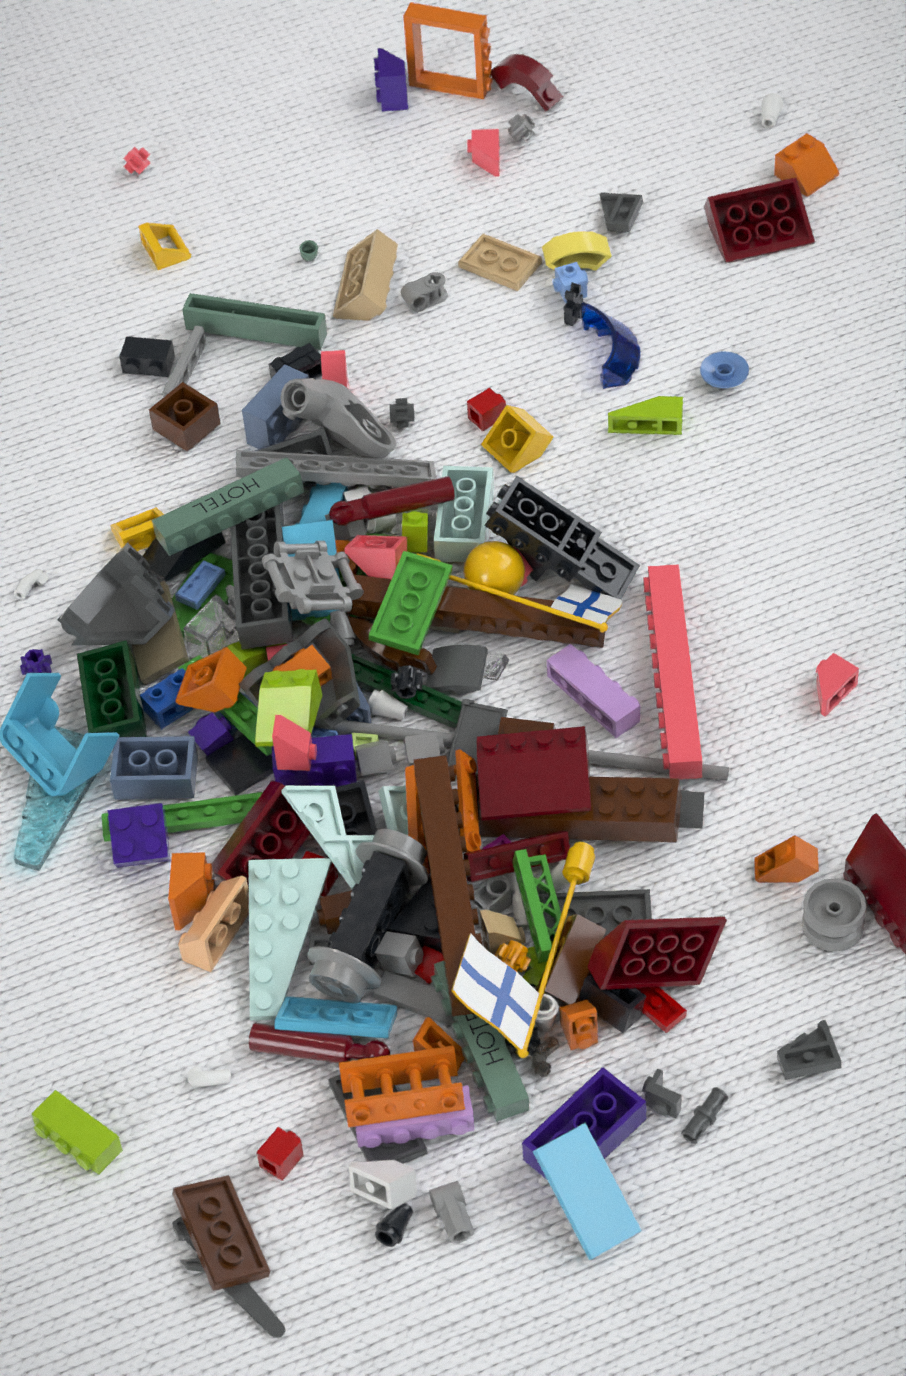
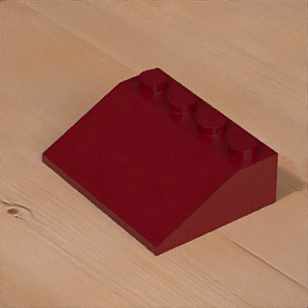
M797 177L707 197L704 204L709 228L725 264L815 243Z
M585 726L477 736V767L482 821L592 811L589 746Z
M875 813L869 819L845 859L843 877L846 881L851 882L860 889L865 897L866 907H869L874 913L879 926L885 927L890 934L893 944L896 947H900L906 954V849L881 817Z
M725 917L624 920L595 945L587 967L600 990L700 985L727 919Z

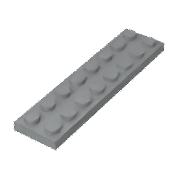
M236 450V477L241 478L287 457L301 474L302 483L315 481L321 485H328L332 482L341 483L344 486L366 484V486L372 488L380 487V485L397 488L437 479L434 461Z

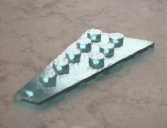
M55 726L62 736L77 750L84 734ZM97 774L63 796L49 795L31 775L29 776L26 804L22 812L21 830L18 832L13 857L15 864L36 871L41 870Z

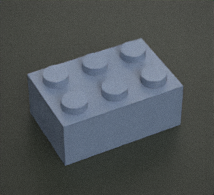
M284 364L242 409L248 445L260 449L284 441L291 432L297 429L298 424L303 418L296 417L294 420H291L284 415L281 392L288 381L309 378L307 374Z
M119 737L113 749L110 775L114 800L194 798L198 763L195 737Z

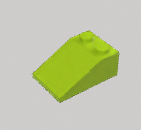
M316 669L276 670L264 673L259 691L255 736L256 747L273 746L272 733L275 715H282L312 733L322 699V691Z

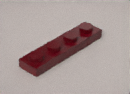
M562 830L463 853L464 860H469L471 876L467 877V881L474 882L514 872L512 863L515 851L526 849L528 857L546 855L548 864L566 860L570 849L568 832ZM541 864L531 865V868L541 866Z

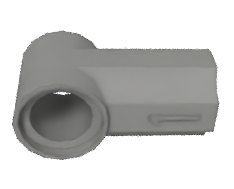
M454 1181L430 1189L429 1194L436 1215L441 1217L449 1241L456 1243L467 1241L469 1237L474 1235V1229L465 1208V1198L459 1182Z

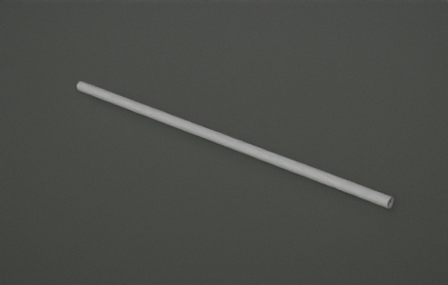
M347 720L340 722L332 728L319 725L313 726L314 728L336 730L338 733L377 734L378 738L402 741L407 736L436 732L437 738L442 737L444 746H451L454 733ZM589 750V764L669 773L668 769H663V759ZM702 764L703 778L728 780L729 767Z

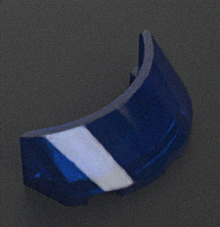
M582 302L581 322L583 329L589 330V327L595 329L598 337L610 335L613 342L610 356L605 364L602 365V373L600 374L603 389L627 385L632 380V374L640 365V347L636 336L619 320L586 302Z

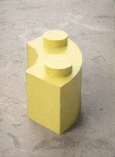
M592 231L571 232L555 236L542 246L546 266L554 271L557 267L577 262L580 268H589L596 271L612 257L607 237Z

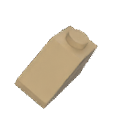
M486 909L480 911L483 945L491 954L495 955L500 944L505 943L508 945L510 940L520 944L526 943L523 928H517L513 917Z

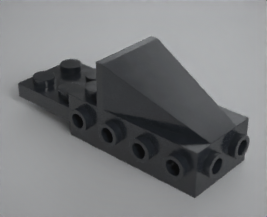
M516 476L509 486L506 484L502 486L497 494L500 500L498 503L494 501L486 512L489 518L484 526L489 528L494 534L504 538L512 547L514 546L519 549L533 569L529 575L534 581L537 582L549 568L559 577L569 582L575 578L595 592L622 599L640 567L638 563L600 539L599 537L602 533L600 530L519 476Z

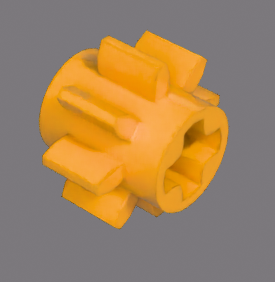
M510 940L508 945L505 943L500 944L494 955L516 972L519 971L521 973L526 971L531 962V959L526 957L529 950L524 945Z

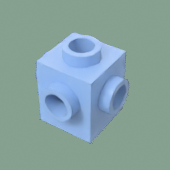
M577 262L555 268V278L552 279L553 287L556 292L560 293L565 303H567L565 291L571 290L572 282L581 285V294H583V298L587 297V273L585 270H581Z

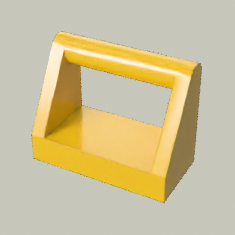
M148 222L138 225L141 243L157 270L191 258L190 251L174 225ZM170 236L177 249L162 248L158 240Z
M155 507L111 524L110 527L121 549L128 542L136 551H140L149 547L156 537L151 520L164 514Z

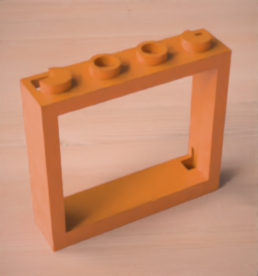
M410 2L403 15L409 86L484 100L487 92L491 91V84L493 82V79L490 78L492 61H489L491 43H488L490 28L487 27V16ZM421 25L474 34L476 79L424 70Z

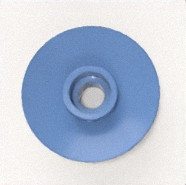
M723 351L707 356L701 363L700 373L703 380L711 386L732 388L746 380L749 374V366L742 356L733 352Z

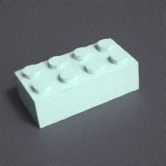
M443 466L442 477H450L454 487L455 499L454 501L438 504L434 533L435 559L449 562H465L469 553L476 546L488 541L490 529L484 525L489 518L486 512L493 503V467Z

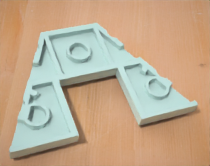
M285 786L281 790L282 794L353 889L356 883L359 884L363 876L362 868L364 865L356 854V848L360 843L372 842L375 835H346L335 786ZM383 786L378 792L387 829L408 835L406 786Z

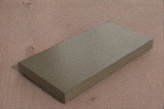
M164 581L160 582L164 590L161 596L165 603L168 601L174 607L168 585ZM175 611L172 617L146 644L131 645L140 680L145 685L189 661Z

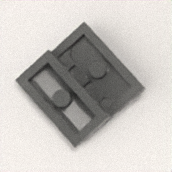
M450 645L434 648L432 658L437 668L433 675L428 674L426 686L441 693L454 690L458 696L481 690L488 653L487 647L479 645Z

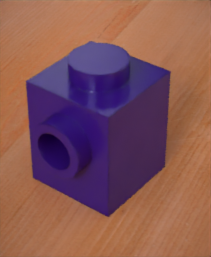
M213 712L201 717L196 722V725L188 731L190 736L195 737L196 744L206 756L234 740L229 733L232 729L230 724L223 716L218 719Z

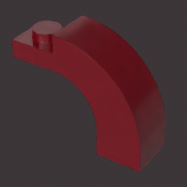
M522 54L509 55L491 69L490 76L501 90L511 83L519 84L533 95L545 112L563 98V95L550 80L554 77L553 74L544 65L529 56Z

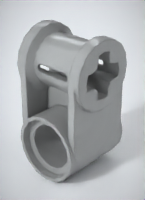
M439 272L429 273L420 279L405 284L400 294L413 312H421L447 299L448 294L444 288L445 276Z
M503 875L489 878L488 881L474 890L475 901H470L471 909L477 908L479 921L477 926L481 927V910L486 909L502 913L512 905V891L509 879Z

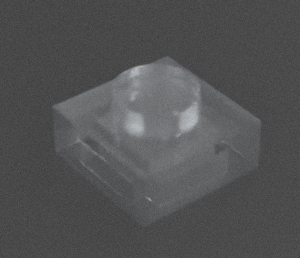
M488 651L483 679L498 681L509 662V658L504 653Z

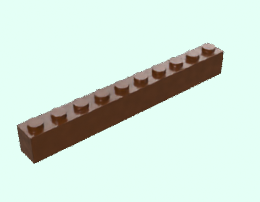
M354 575L356 582L361 585L364 593L360 598L352 600V609L347 614L376 618L392 579ZM454 587L445 588L431 623L434 627H448L487 634L494 633L511 637L555 641L563 644H578L588 647L603 648L605 632H600L598 628L489 592ZM517 596L551 607L554 600Z
M446 755L414 759V774L452 1017L474 1014L451 991L469 934L471 933L482 945L481 933L475 934L474 926L479 925L477 908L471 909L470 901H475L473 884H467L466 877L471 876L469 860H463L462 854L467 852L465 836H459L458 830L463 828L461 812L455 811V805H459L457 788L452 789L451 782H455L453 765L448 766Z

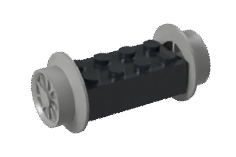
M379 829L376 831L372 842H363L357 846L356 854L364 863L362 868L363 876L359 884L356 883L352 889L351 902L348 908H344L341 912L339 928L337 932L331 934L328 947H312L307 953L308 959L314 965L308 978L309 982L320 992L339 1001L353 1004L359 1003L366 989H377L380 987L381 978L374 971L378 961L375 952L386 931L388 932V928L398 917L411 886L424 885L429 879L427 870L422 866L427 856L426 849L412 837L391 829Z

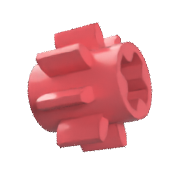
M134 147L123 158L127 162L123 167L130 174L134 171L140 174L151 163L147 159L150 154L143 147L140 150Z

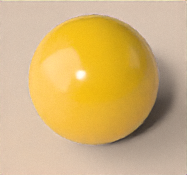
M487 541L479 544L469 553L464 563L463 573L466 580L515 595L523 583L525 567L522 557L511 545L501 541ZM467 586V587L469 588V590L482 591V590H479V589H476V588Z

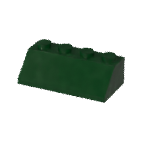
M127 640L77 653L88 733L117 732L120 735L119 737H148L140 699L141 693L135 658Z

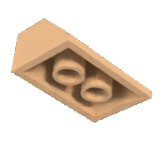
M239 876L222 881L215 891L210 892L206 905L201 912L196 913L188 932L183 933L180 937L178 947L182 961L212 972L249 915V890L245 877Z

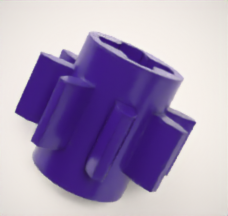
M43 649L29 650L25 656L20 657L22 675L27 673H52L50 666L52 664L51 656H44Z

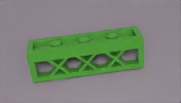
M526 849L515 851L512 864L538 963L548 961L552 947L550 938L555 937V930L559 924L561 911L546 855L528 857ZM541 864L543 873L539 879L533 877L531 865ZM538 887L549 894V899L545 904L539 900ZM544 912L555 918L556 923L552 929L546 926Z

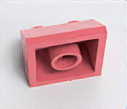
M357 535L345 547V553L368 576L392 579L403 551H407V536Z

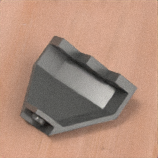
M128 542L99 571L57 619L66 633L76 637L71 646L111 645L127 640L129 645L146 644L172 617L175 609L170 602L167 601L165 603L161 596L164 590L158 579L149 575L147 570L150 568V565Z
M325 618L313 624L297 640L284 646L268 662L252 670L239 683L240 687L257 708L264 673L273 671L276 666L292 659L294 654L300 649H306L311 645L329 664L333 679L321 686L322 699L314 725L332 728L344 721L360 706L350 647Z

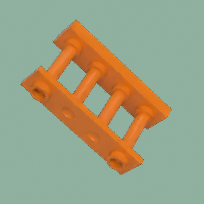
M459 749L455 751L456 765H453L455 776H457L458 806L463 823V828L460 829V836H465L467 852L465 853L480 850L482 844L478 824L475 775L477 765L473 757ZM414 765L405 767L408 836L418 841L426 849ZM426 856L422 866L430 874L428 858Z
M454 1045L339 1063L343 1093L352 1092L353 1099L344 1100L348 1127L465 1110L462 1082L452 1084L450 1078L458 1076ZM439 1079L440 1086L422 1087L421 1081ZM410 1083L411 1090L393 1092L394 1085ZM381 1088V1095L364 1097V1090Z

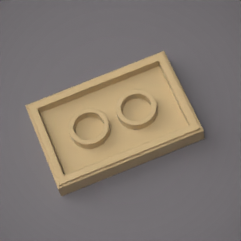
M482 234L458 261V266L461 269L519 291L542 264V257Z

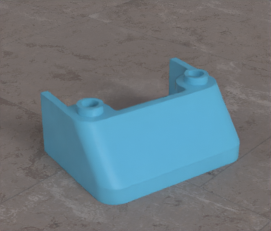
M27 673L0 728V742L49 795L63 796L103 769L120 735L117 732L85 733L76 750L55 728L59 718V708L51 696L61 675L59 673Z

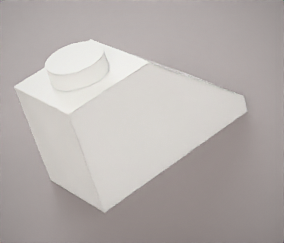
M396 1160L354 1162L348 1165L351 1191L393 1210L417 1196L416 1172L414 1168Z

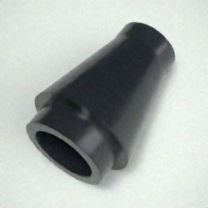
M403 1203L394 1208L377 1223L375 1236L380 1243L388 1247H394L396 1244L401 1243L410 1217L414 1213L412 1207L407 1203Z

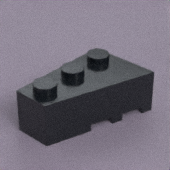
M429 875L427 883L421 885L388 928V932L416 936L421 948L427 946L442 953L432 883Z

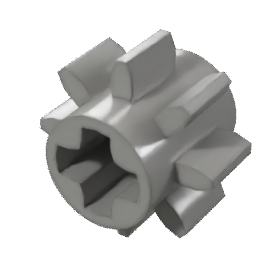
M517 114L508 121L511 125L508 128V132L517 142L521 139L526 142L535 135L534 131H532L535 128V123L528 115L520 116Z

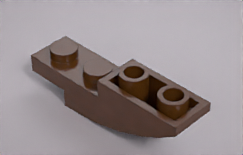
M348 616L357 641L377 662L394 672H397L402 666H412L416 670L433 675L437 665L432 658V654L427 649L421 648L419 655L370 641L369 633L373 624L362 617L357 619Z

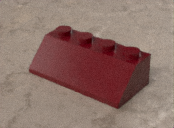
M273 780L270 781L212 862V873L223 881L243 876L247 879L249 890V860L292 859L311 832L282 794L281 790L285 785Z

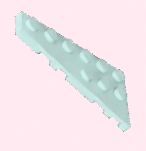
M330 858L249 860L250 1021L275 1020L288 994L293 973L296 970L320 894L325 885L327 873L332 864Z

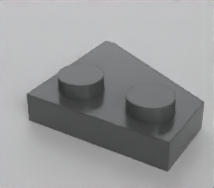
M600 192L599 195L608 231L630 232L643 204L642 195Z
M826 1020L817 1023V1029L810 1034H801L793 1043L786 1044L777 1051V1060L785 1080L841 1068V1058Z

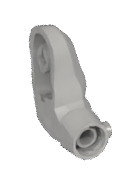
M301 378L290 380L284 385L281 392V403L284 408L283 413L289 419L294 420L296 417L310 420L315 425L322 426L332 440L361 457L385 458L395 449L397 443L392 434L378 421L366 405L343 384L325 379Z

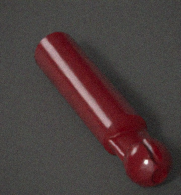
M445 476L363 495L360 499L334 503L330 508L329 516L334 524L345 526L350 522L362 519L372 520L454 501V487L450 477Z
M256 1022L252 1025L249 1034V1048L251 1051L332 1063L390 1055V1049L383 1041L372 1040L366 1045L354 1043L352 1036L278 1030L275 1029V1025Z

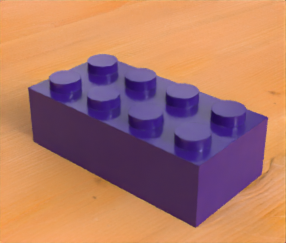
M602 1067L522 1142L523 1160L547 1180L533 1151L586 1123L605 1159L647 1119L646 1101Z

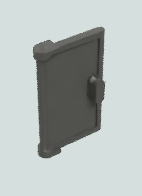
M462 699V708L447 759L448 766L456 765L455 751L459 749L473 757L477 765V736L498 735L500 719L507 716L508 710L478 704L474 700Z

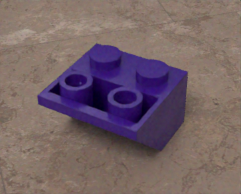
M377 48L378 57L374 58V71H378L374 72L375 86L380 88L376 89L377 103H381L382 112L408 110L405 61L383 48Z

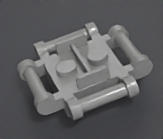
M324 540L307 544L275 542L274 554H267L261 560L264 569L268 570L276 588L275 595L278 601L289 602L291 608L298 609L301 614L316 610L350 612L352 600L360 598L364 593L348 564L350 560L345 552H338L335 555L329 556L327 544ZM288 554H295V556L288 557ZM335 568L340 569L347 587L342 586Z

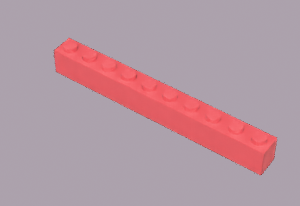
M679 564L648 566V577H643L644 593L649 592V596H645L646 611H651V615H647L648 630H653L654 633L649 634L650 649H655L656 653H652V668L658 670V673H654L655 689L660 688V692L656 693L657 708H662V712L658 713L659 729L664 728V733H660L661 749H666L667 753L662 754L663 769L669 770V778H679V780L702 778V754Z

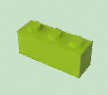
M54 1090L31 1113L36 1133L43 1139L50 1138L63 1154L67 1155L70 1153L76 1158L77 1163L87 1171L91 1169L99 1175L123 1151L117 1134L57 1090Z

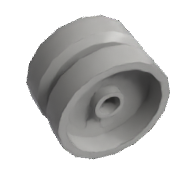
M834 878L819 881L807 891L803 903L802 926L803 933L808 941L817 948L830 952L844 951L853 947L861 939L865 925L866 902L860 889L849 881Z

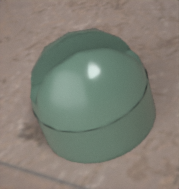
M311 240L302 242L300 245L301 257L306 261L314 260L318 255V245Z

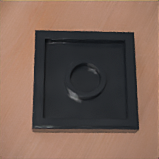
M244 734L205 757L206 763L235 796L274 773L271 754L266 756Z

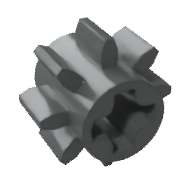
M395 398L396 404H389L390 423L396 422L397 428L408 427V422H415L414 403L407 404V398Z

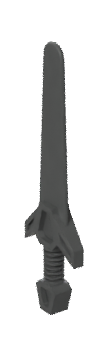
M180 1216L172 1222L173 1230L178 1241L185 1240L195 1250L185 1223ZM198 1255L197 1258L180 1260L187 1270L205 1272ZM249 1283L223 1288L270 1336L280 1338L285 1334L286 1328Z

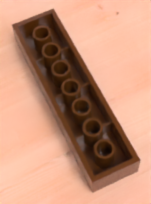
M475 774L480 837H500L504 834L507 838H532L564 830L568 832V837L571 840L677 843L682 799L679 778L590 776L592 811L482 821L478 774Z

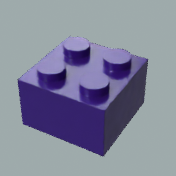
M162 803L107 810L113 863L117 868L171 861L165 807Z

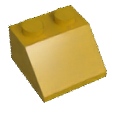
M506 405L481 445L509 472L515 473L540 458L554 436L524 409Z

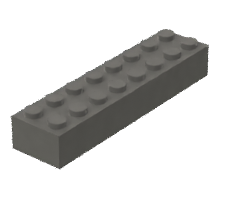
M283 503L230 527L236 629L242 649L293 642L291 606L289 602L278 601L275 595L276 588L268 570L264 569L261 562L265 555L274 554L275 542H284L282 527H284Z

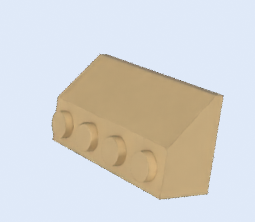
M376 229L347 251L333 312L334 318L369 321L376 315H381L386 309L385 303L390 291V280L394 273L393 266L397 259L398 244L380 230Z

